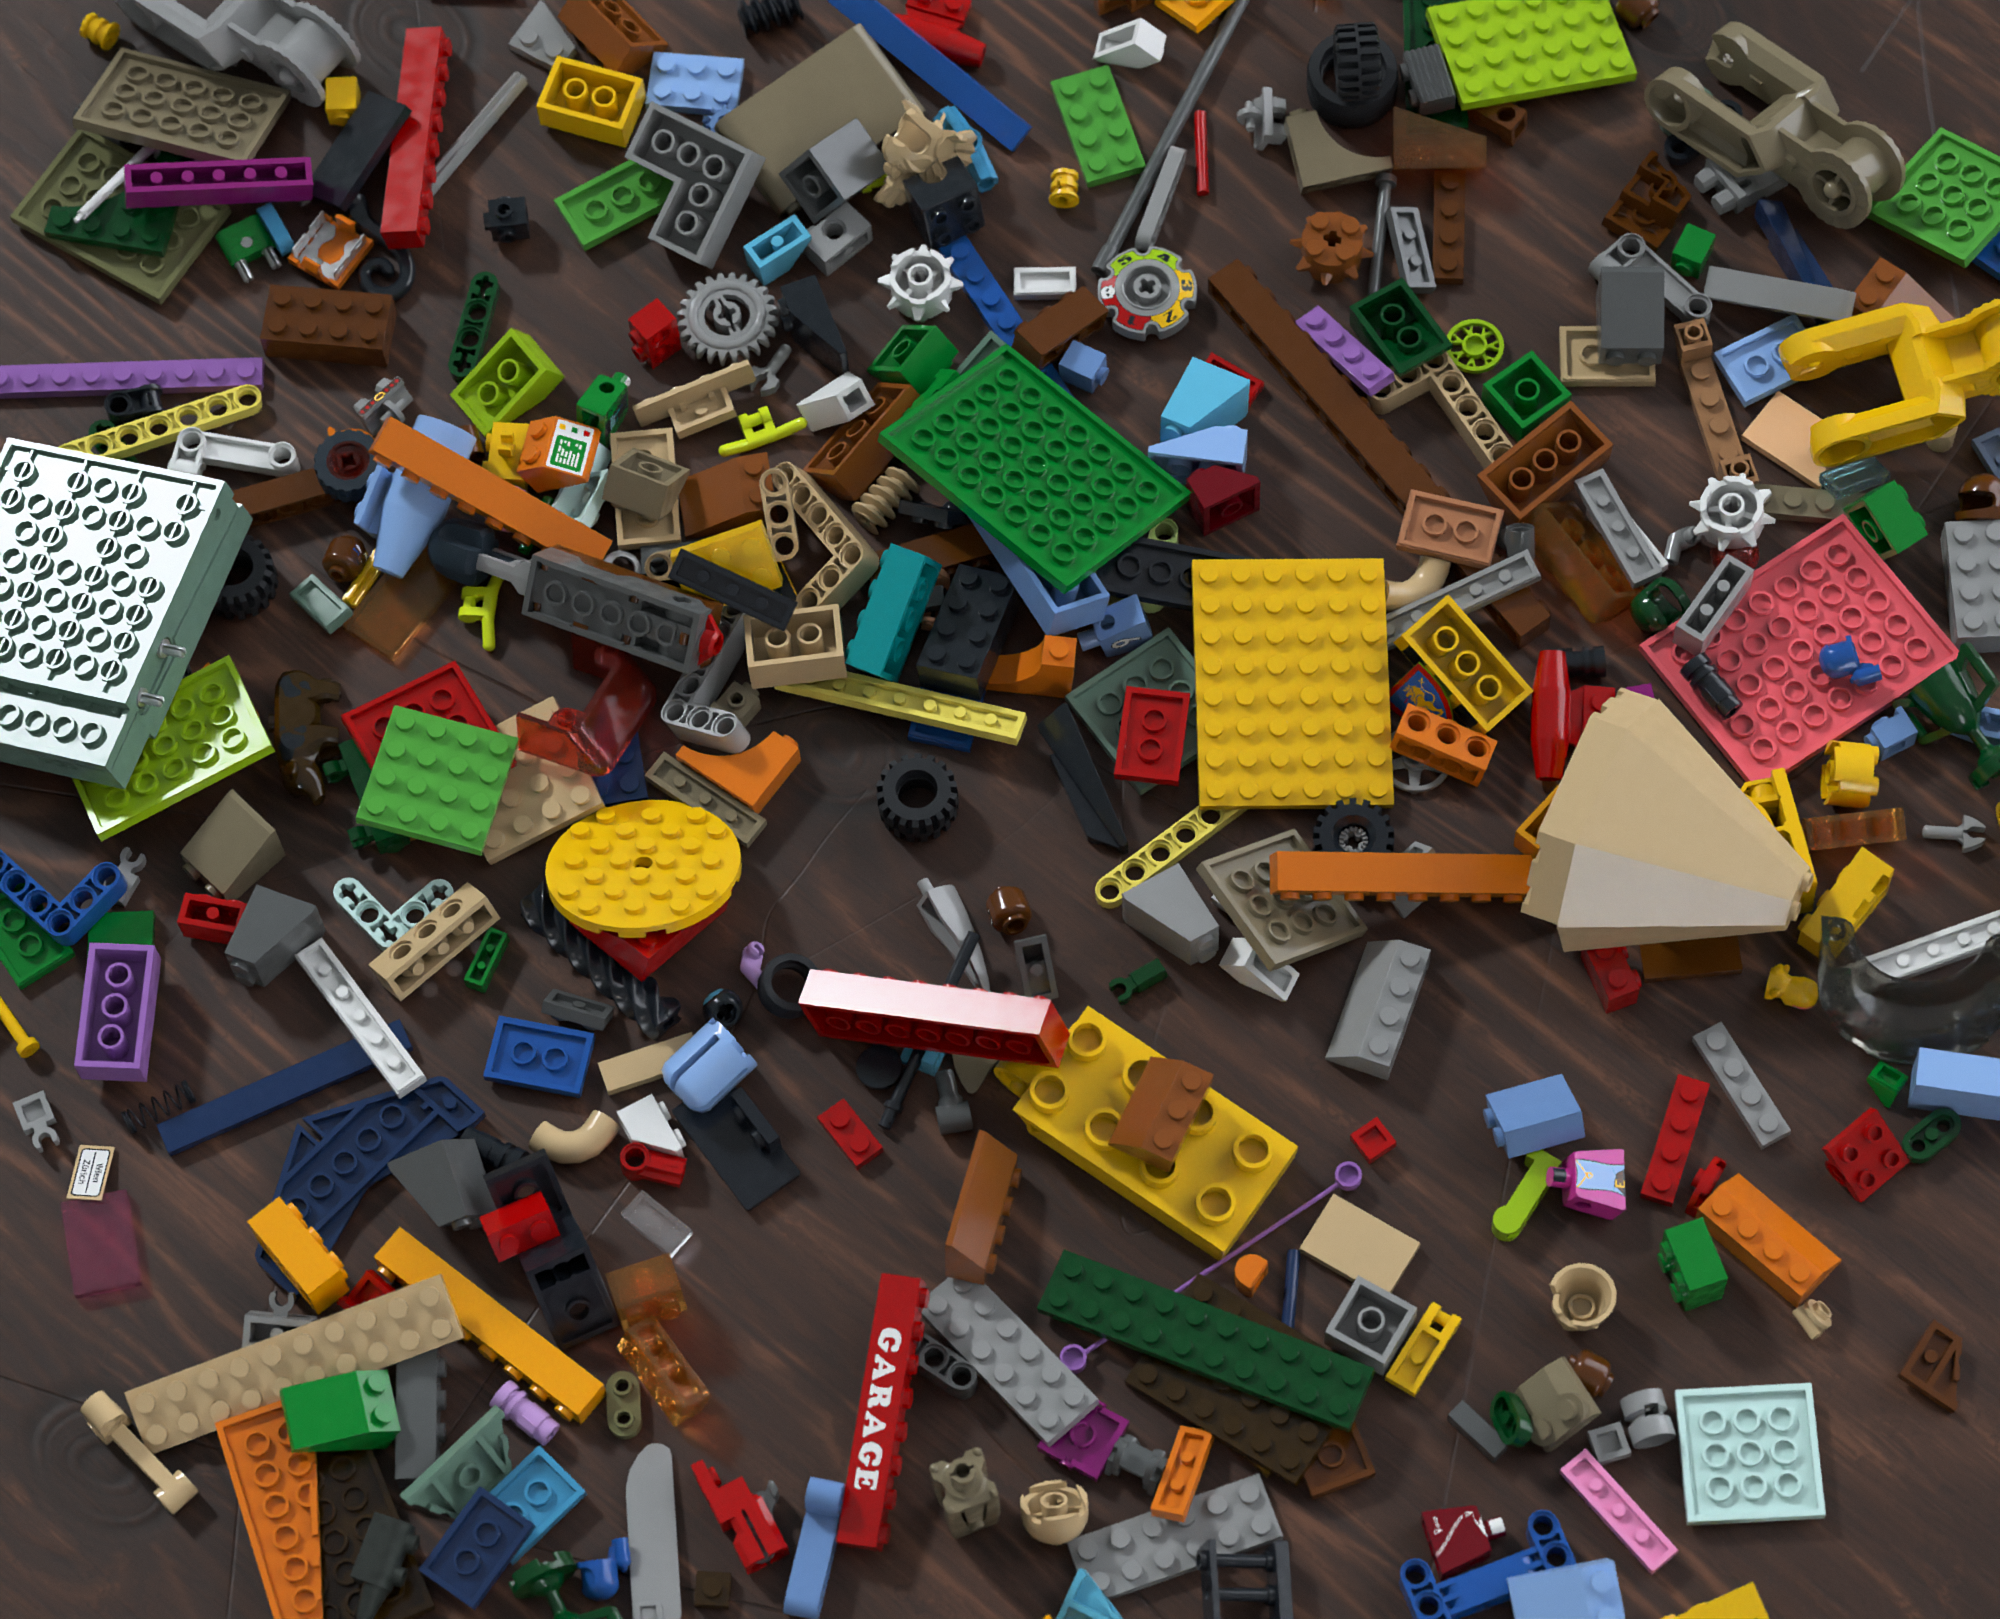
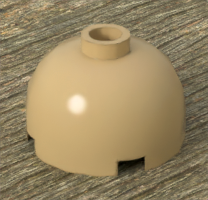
M1052 1480L1034 1484L1029 1488V1494L1025 1498L1024 1495L1020 1498L1023 1526L1032 1538L1042 1543L1061 1545L1069 1542L1081 1534L1088 1521L1087 1493L1078 1485H1076V1489L1067 1487V1481Z

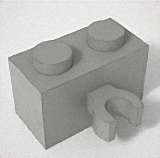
M273 1290L269 1296V1304L274 1310L273 1312L250 1310L245 1314L242 1348L317 1320V1316L289 1314V1310L296 1303L295 1292H290L288 1303L281 1305L277 1301V1291Z

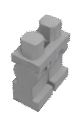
M1709 158L1706 159L1705 168L1696 174L1694 178V185L1701 193L1704 194L1713 187L1717 190L1718 194L1712 197L1711 204L1719 215L1731 210L1738 214L1745 207L1756 203L1760 198L1764 196L1767 198L1788 186V182L1773 171L1737 178Z

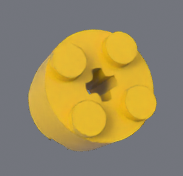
M1830 740L1824 752V755H1830L1827 764H1822L1820 775L1821 799H1826L1823 804L1852 808L1868 807L1871 796H1877L1879 789V778L1874 776V766L1878 764L1879 747L1867 743Z

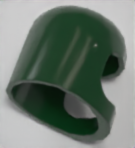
M1658 577L1632 599L1630 614L1635 624L1641 630L1655 635L1680 619L1691 605V602L1681 586L1674 580ZM1659 586L1667 587L1681 605L1682 611L1674 608L1666 600Z

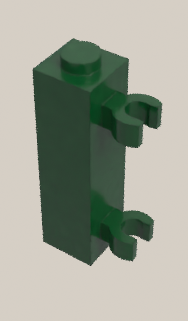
M349 739L338 744L343 759L326 762L322 765L328 784L336 783L345 776L350 775L361 803L371 769L353 739ZM367 825L356 826L347 830L354 850L362 848L375 840L381 855L386 852L396 853L402 850L405 845L410 844L408 836Z

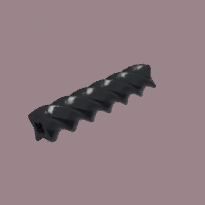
M545 880L532 893L520 900V916L524 918L528 926L535 933L545 937L549 945L558 954L568 958L577 972L591 979L593 985L602 995L614 1000L618 1009L626 1017L636 1021L642 1032L649 1038L657 1042L667 1030L681 1021L682 1018L678 1016L681 1008L680 1002L674 997L660 996L656 979L648 976L641 982L569 923V920L557 910L551 901L549 892L546 891Z

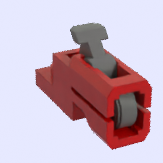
M703 1459L690 1465L693 1475L723 1533L730 1529H733L736 1537L733 1546L747 1575L766 1567V1562L769 1561L772 1564L789 1554L788 1546L773 1517L775 1505L780 1497L778 1488L773 1480H769L766 1491L755 1493L750 1492L742 1476L717 1488L722 1485V1482L713 1466L707 1469Z

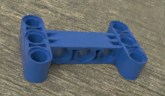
M1537 1510L1532 1513L1526 1529V1537L1531 1548L1438 1584L1425 1561L1417 1558L1406 1561L1401 1567L1399 1585L1413 1619H1461L1511 1600L1506 1579L1508 1577L1577 1564L1556 1516L1548 1510ZM1537 1523H1545L1550 1527L1551 1533L1539 1535L1534 1531L1533 1526ZM1551 1554H1558L1564 1559L1565 1563L1562 1566L1555 1567L1548 1563L1547 1557ZM1414 1571L1419 1572L1423 1575L1424 1581L1420 1584H1411L1406 1579V1575ZM1424 1603H1432L1438 1611L1434 1615L1427 1616L1421 1613L1419 1607Z

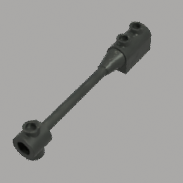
M374 1512L350 1575L356 1582L362 1584L355 1612L356 1619H373L388 1594L392 1593L393 1587L401 1588L408 1573V1569L402 1567L406 1554L413 1556L420 1542V1536L414 1534L415 1526Z

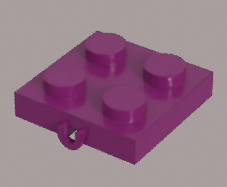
M1099 1400V1405L1102 1408L1096 1406L1051 1447H1048L1040 1440L1037 1451L1060 1462L1059 1465L1067 1466L1070 1471L1073 1469L1097 1482L1106 1467L1107 1459L1112 1453L1115 1443L1127 1430L1129 1420L1106 1409L1107 1405Z

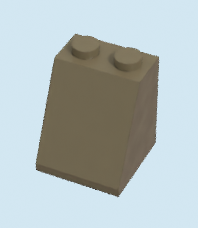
M233 789L225 795L180 852L185 863L182 868L194 881L199 878L206 884L204 890L208 895L225 900H237L286 856L276 830Z

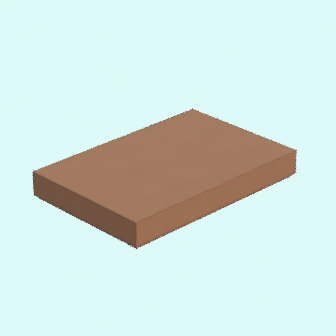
M1411 489L1396 550L1485 569L1491 566L1504 510Z

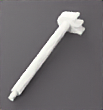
M144 146L126 164H142L152 153L154 158L157 159L161 150ZM124 166L77 212L78 215L73 219L75 223L86 219L124 182Z

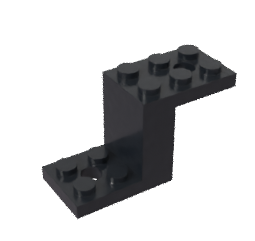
M541 1149L482 1175L496 1209L522 1199L518 1196L519 1190L525 1186L534 1187L533 1193L541 1190L552 1213L560 1236L516 1256L533 1289L557 1348L563 1351L621 1325L590 1248L568 1206L545 1149ZM577 1303L586 1304L583 1312L579 1314L569 1313L573 1305Z

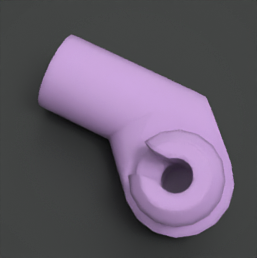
M752 941L742 952L740 970L757 989L758 979L762 973L761 964L764 947L761 943Z

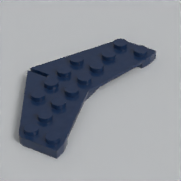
M437 1076L427 1079L425 1083L401 1099L391 1090L302 1118L304 1123L322 1140L318 1142L297 1123L272 1202L278 1197L286 1205L292 1202L304 1217L302 1219L308 1228L312 1226L324 1241V1246L330 1252L367 1189L393 1174L389 1170L388 1162L442 1139H455L461 1136L469 1126L475 1128L486 1117V1114L448 1078ZM258 1243L255 1258L260 1268L286 1293L295 1292L297 1301L302 1295Z

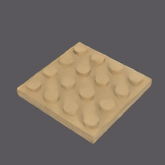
M554 696L495 725L499 733L519 738V745L514 757L517 761V766L510 769L483 850L490 865L571 825L600 808L606 807Z

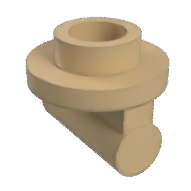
M1809 1299L1805 1304L1792 1312L1811 1340L1817 1339L1823 1334V1331L1832 1325L1830 1319L1832 1313L1822 1301L1816 1302L1813 1299Z

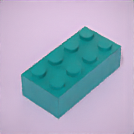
M891 543L889 549H886L881 556L879 576L870 585L868 591L870 599L866 610L863 609L858 616V630L855 638L851 639L847 645L845 664L887 681L898 683L942 564L925 555Z

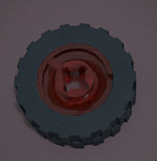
M346 429V431H337L334 435L326 437L324 442L318 446L317 454L314 455V470L323 491L326 494H330L331 498L342 500V502H358L364 498L367 491V479L377 466V463L373 461L374 455L368 452L374 442L371 435H366L360 430L352 431V429ZM352 462L356 464L355 466L350 465L344 468L347 463Z

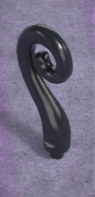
M358 193L345 212L347 218L356 222L354 227L357 232L364 234L372 239L373 242L389 251L396 258L400 271L399 278L394 284L386 287L377 286L372 282L371 275L376 271H380L385 277L392 278L395 274V268L386 258H370L359 269V286L366 293L392 295L394 302H396L411 290L414 283L416 267L413 256L408 248L388 249L380 233L381 225L371 216L366 196Z

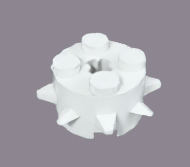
M921 245L918 251H915V248H910L899 255L893 254L891 256L893 262L890 274L878 278V284L891 290L892 299L887 308L890 310L896 307L898 311L912 318L915 322H924L943 311L949 312L950 308L948 305L952 300V292L963 288V282L950 275V266L954 258L952 256L944 258L943 255L933 249H930L929 252L926 245Z
M1741 473L1739 476H1725L1721 481L1710 477L1708 479L1709 485L1705 488L1700 500L1689 502V506L1700 512L1701 521L1693 530L1695 536L1704 535L1708 542L1717 545L1721 552L1725 549H1747L1757 546L1756 539L1759 538L1764 524H1773L1776 521L1775 518L1764 513V503L1772 494L1770 489L1757 490L1754 487V483L1746 479V474Z

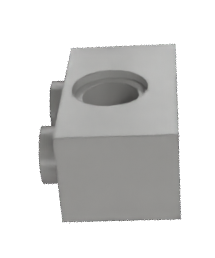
M846 201L839 208L826 215V218L817 226H811L807 229L812 239L804 249L803 254L828 277L873 240L872 226ZM833 235H839V236H841V237L838 238V239H830V238H829V237H831V236H833Z

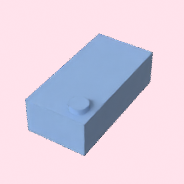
M1920 1047L1911 1070L1908 1108L1929 1111L1948 1108L1958 1115L2000 1121V1059Z

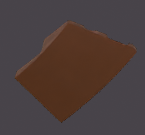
M1651 150L1639 165L1636 174L1622 190L1619 199L1604 216L1601 225L1619 236L1627 233L1638 234L1644 239L1645 245L1656 254L1683 214L1692 195L1678 182L1677 177L1671 170L1666 171L1660 164L1658 153Z

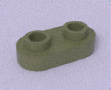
M627 1371L616 1372L608 1379L606 1384L607 1421L611 1433L616 1438L629 1440L637 1436L642 1429L641 1387L634 1374ZM621 1383L629 1385L628 1389L624 1392L617 1390V1386ZM627 1415L630 1417V1421L627 1424H620L618 1422L619 1418Z

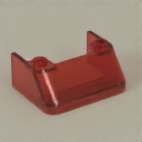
M571 633L573 668L604 678V681L583 712L573 708H562L557 710L549 721L518 712L516 715L517 736L519 738L518 748L521 752L591 776H604L613 770L657 701L656 686L627 652Z

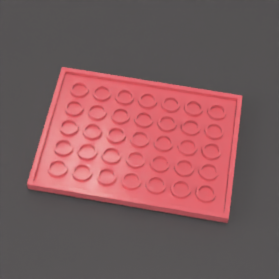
M1844 513L1754 570L1751 587L1705 650L1707 656L1712 660L1711 665H1716L1719 669L1717 673L1721 678L1725 679L1743 703L1742 707L1730 718L1722 720L1717 712L1713 711L1704 700L1699 690H1694L1690 686L1691 681L1687 682L1680 674L1683 666L1695 657V655L1672 642L1675 626L1680 619L1639 644L1638 649L1745 782L1770 778L1773 769L1785 768L1786 774L1823 751L1830 740L1838 741L1890 707L1896 699L1907 696L1920 682L1951 661L1956 660L1959 652L1957 647ZM1851 634L1859 662L1872 663L1873 665L1879 664L1882 680L1864 686H1857L1850 683L1853 675L1836 679L1828 677L1820 667L1819 653L1825 645L1828 644L1829 646L1846 641L1845 636Z

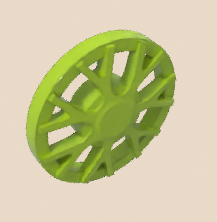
M1480 319L1464 320L1456 324L1447 335L1453 345L1462 346V351L1451 352L1450 349L1446 352L1458 369L1471 374L1487 372L1494 368L1503 356V337L1500 331L1487 321ZM1473 326L1483 327L1482 334L1472 333ZM1461 329L1467 335L1463 340L1456 335ZM1494 334L1497 341L1487 344L1486 338ZM1487 350L1498 352L1495 358L1485 355ZM1463 356L1470 359L1467 365L1459 362ZM1482 358L1485 365L1476 367L1474 360Z

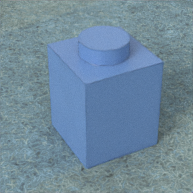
M1075 340L1071 342L1059 363V375L1063 381L1093 394L1098 384H1104L1109 374L1106 354Z

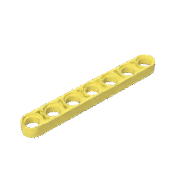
M241 385L65 443L58 448L96 455L91 452V448L101 443L105 444L108 450L98 456L120 460L177 441L179 433L187 427H197L205 432L253 416L262 408L261 392L254 385ZM244 395H253L257 399L250 406L242 405L239 402ZM218 404L224 405L227 408V411L219 416L213 415L210 412V409ZM187 414H192L198 418L192 425H184L180 422V419ZM156 424H164L168 428L162 435H154L150 430ZM126 434H134L138 437V440L132 445H125L121 442V438Z
M1197 806L1103 876L1095 886L1096 901L1100 906L1107 909L1120 906L1122 904V893L1172 867L1248 809L1214 810L1220 815V819L1214 824H1208L1201 818L1202 814L1207 810H1199V806ZM1182 829H1190L1195 834V837L1192 841L1184 843L1179 841L1176 835ZM1162 847L1168 850L1170 855L1167 860L1159 862L1152 858L1151 853L1154 849ZM1137 866L1143 869L1144 876L1139 880H1130L1126 876V871L1131 867ZM1108 885L1115 886L1119 894L1114 899H1105L1100 894L1102 888Z

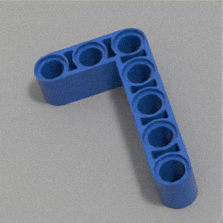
M0 849V863H3L0 869V892L62 946H71L77 943L127 891V879L118 867L111 862H103L95 866L59 902ZM116 876L112 884L103 885L108 877ZM25 883L21 891L13 892L16 885ZM93 899L92 904L88 908L80 909L84 901ZM47 903V907L42 912H35L38 905ZM63 923H70L66 931L58 932V928Z

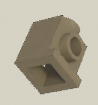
M734 681L710 707L735 714L743 726L746 727L761 710L760 698L758 697L759 692L756 689H752L751 684L747 682L740 685ZM737 699L741 701L739 704H734Z

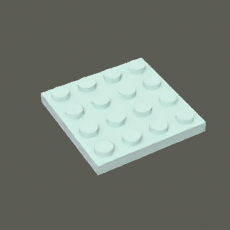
M1812 1383L1675 1390L1674 1398L1687 1526L1825 1518Z

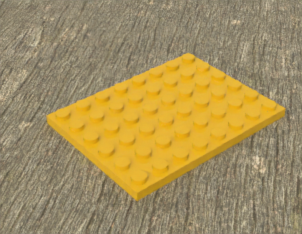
M1384 558L1192 560L1199 810L1325 809L1329 805L1334 809L1336 801L1343 799L1344 805H1348L1349 798H1357L1356 804L1362 805L1363 799L1370 801V808H1374L1376 804L1381 808H1393L1392 748L1389 747L1391 744Z

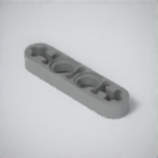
M1171 146L1167 153L1137 232L1134 246L1137 250L1147 252L1150 246L1154 247L1183 171L1187 149Z

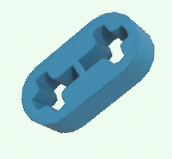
M269 202L257 208L256 212L280 255L283 257L291 253L295 245L272 204Z

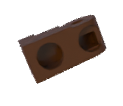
M1510 102L1468 110V118L1480 127H1486L1487 130L1502 137V142L1511 147L1516 144L1528 128L1527 110Z

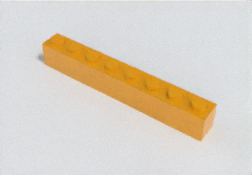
M401 1227L395 1231L375 1254L374 1259L379 1267L376 1271L389 1283L396 1280L403 1287L442 1273L465 1335L462 1340L468 1342L471 1339L480 1346L478 1351L491 1362L497 1359L504 1364L503 1370L512 1379L519 1382L522 1378L531 1385L529 1390L534 1396L543 1402L549 1399L556 1405L555 1411L568 1422L574 1419L582 1425L606 1396V1389L602 1382Z

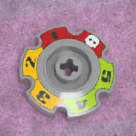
M1150 246L1146 253H1139L1136 248H1132L1118 254L1106 265L1108 277L1099 279L1098 300L1109 310L1107 317L1113 318L1112 329L1117 333L1138 341H1145L1149 334H1155L1159 339H1164L1177 333L1189 322V312L1187 310L1195 309L1197 284L1192 270L1182 269V258L1160 247Z

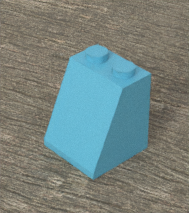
M1192 357L1161 415L1160 443L1214 426L1235 425L1241 421L1248 413L1250 380Z

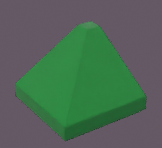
M1880 1060L1866 1081L1882 1104L1890 1108L1909 1077Z

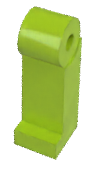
M1543 1150L1526 1154L1524 1165L1529 1168L1528 1172L1507 1205L1498 1208L1494 1213L1492 1232L1496 1238L1502 1241L1516 1239L1549 1189L1546 1183L1548 1168H1561L1562 1161Z

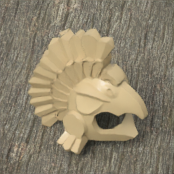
M904 99L902 103L906 112L900 119L895 136L886 134L883 140L882 153L886 160L883 169L888 176L884 180L885 184L875 195L874 200L882 203L887 208H892L895 204L902 206L907 201L903 180L918 174L926 183L940 182L947 175V170L942 162L955 156H959L965 167L972 163L971 155L975 152L973 143L978 138L972 130H964L958 133L953 130H943L946 113L943 112L940 121L935 120L931 122L924 116L917 105Z

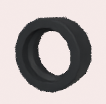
M786 953L778 955L768 962L758 979L757 993L759 999L768 1012L779 1018L794 1019L802 1017L805 1013L798 1003L786 1002L774 992L771 985L772 978L779 970L788 969L799 973L806 981L810 969H819L810 959L800 954Z

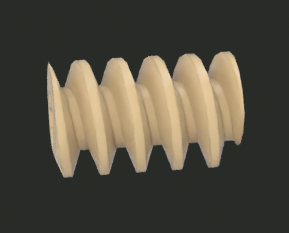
M889 467L885 470V476H880L877 479V484H872L868 488V493H864L860 497V502H855L852 505L853 515L865 529L878 535L876 525L884 529L888 526L883 517L886 516L893 520L896 514L892 508L894 507L898 510L900 499L912 501L913 498L908 491L911 490L918 494L921 489L916 481L904 470Z

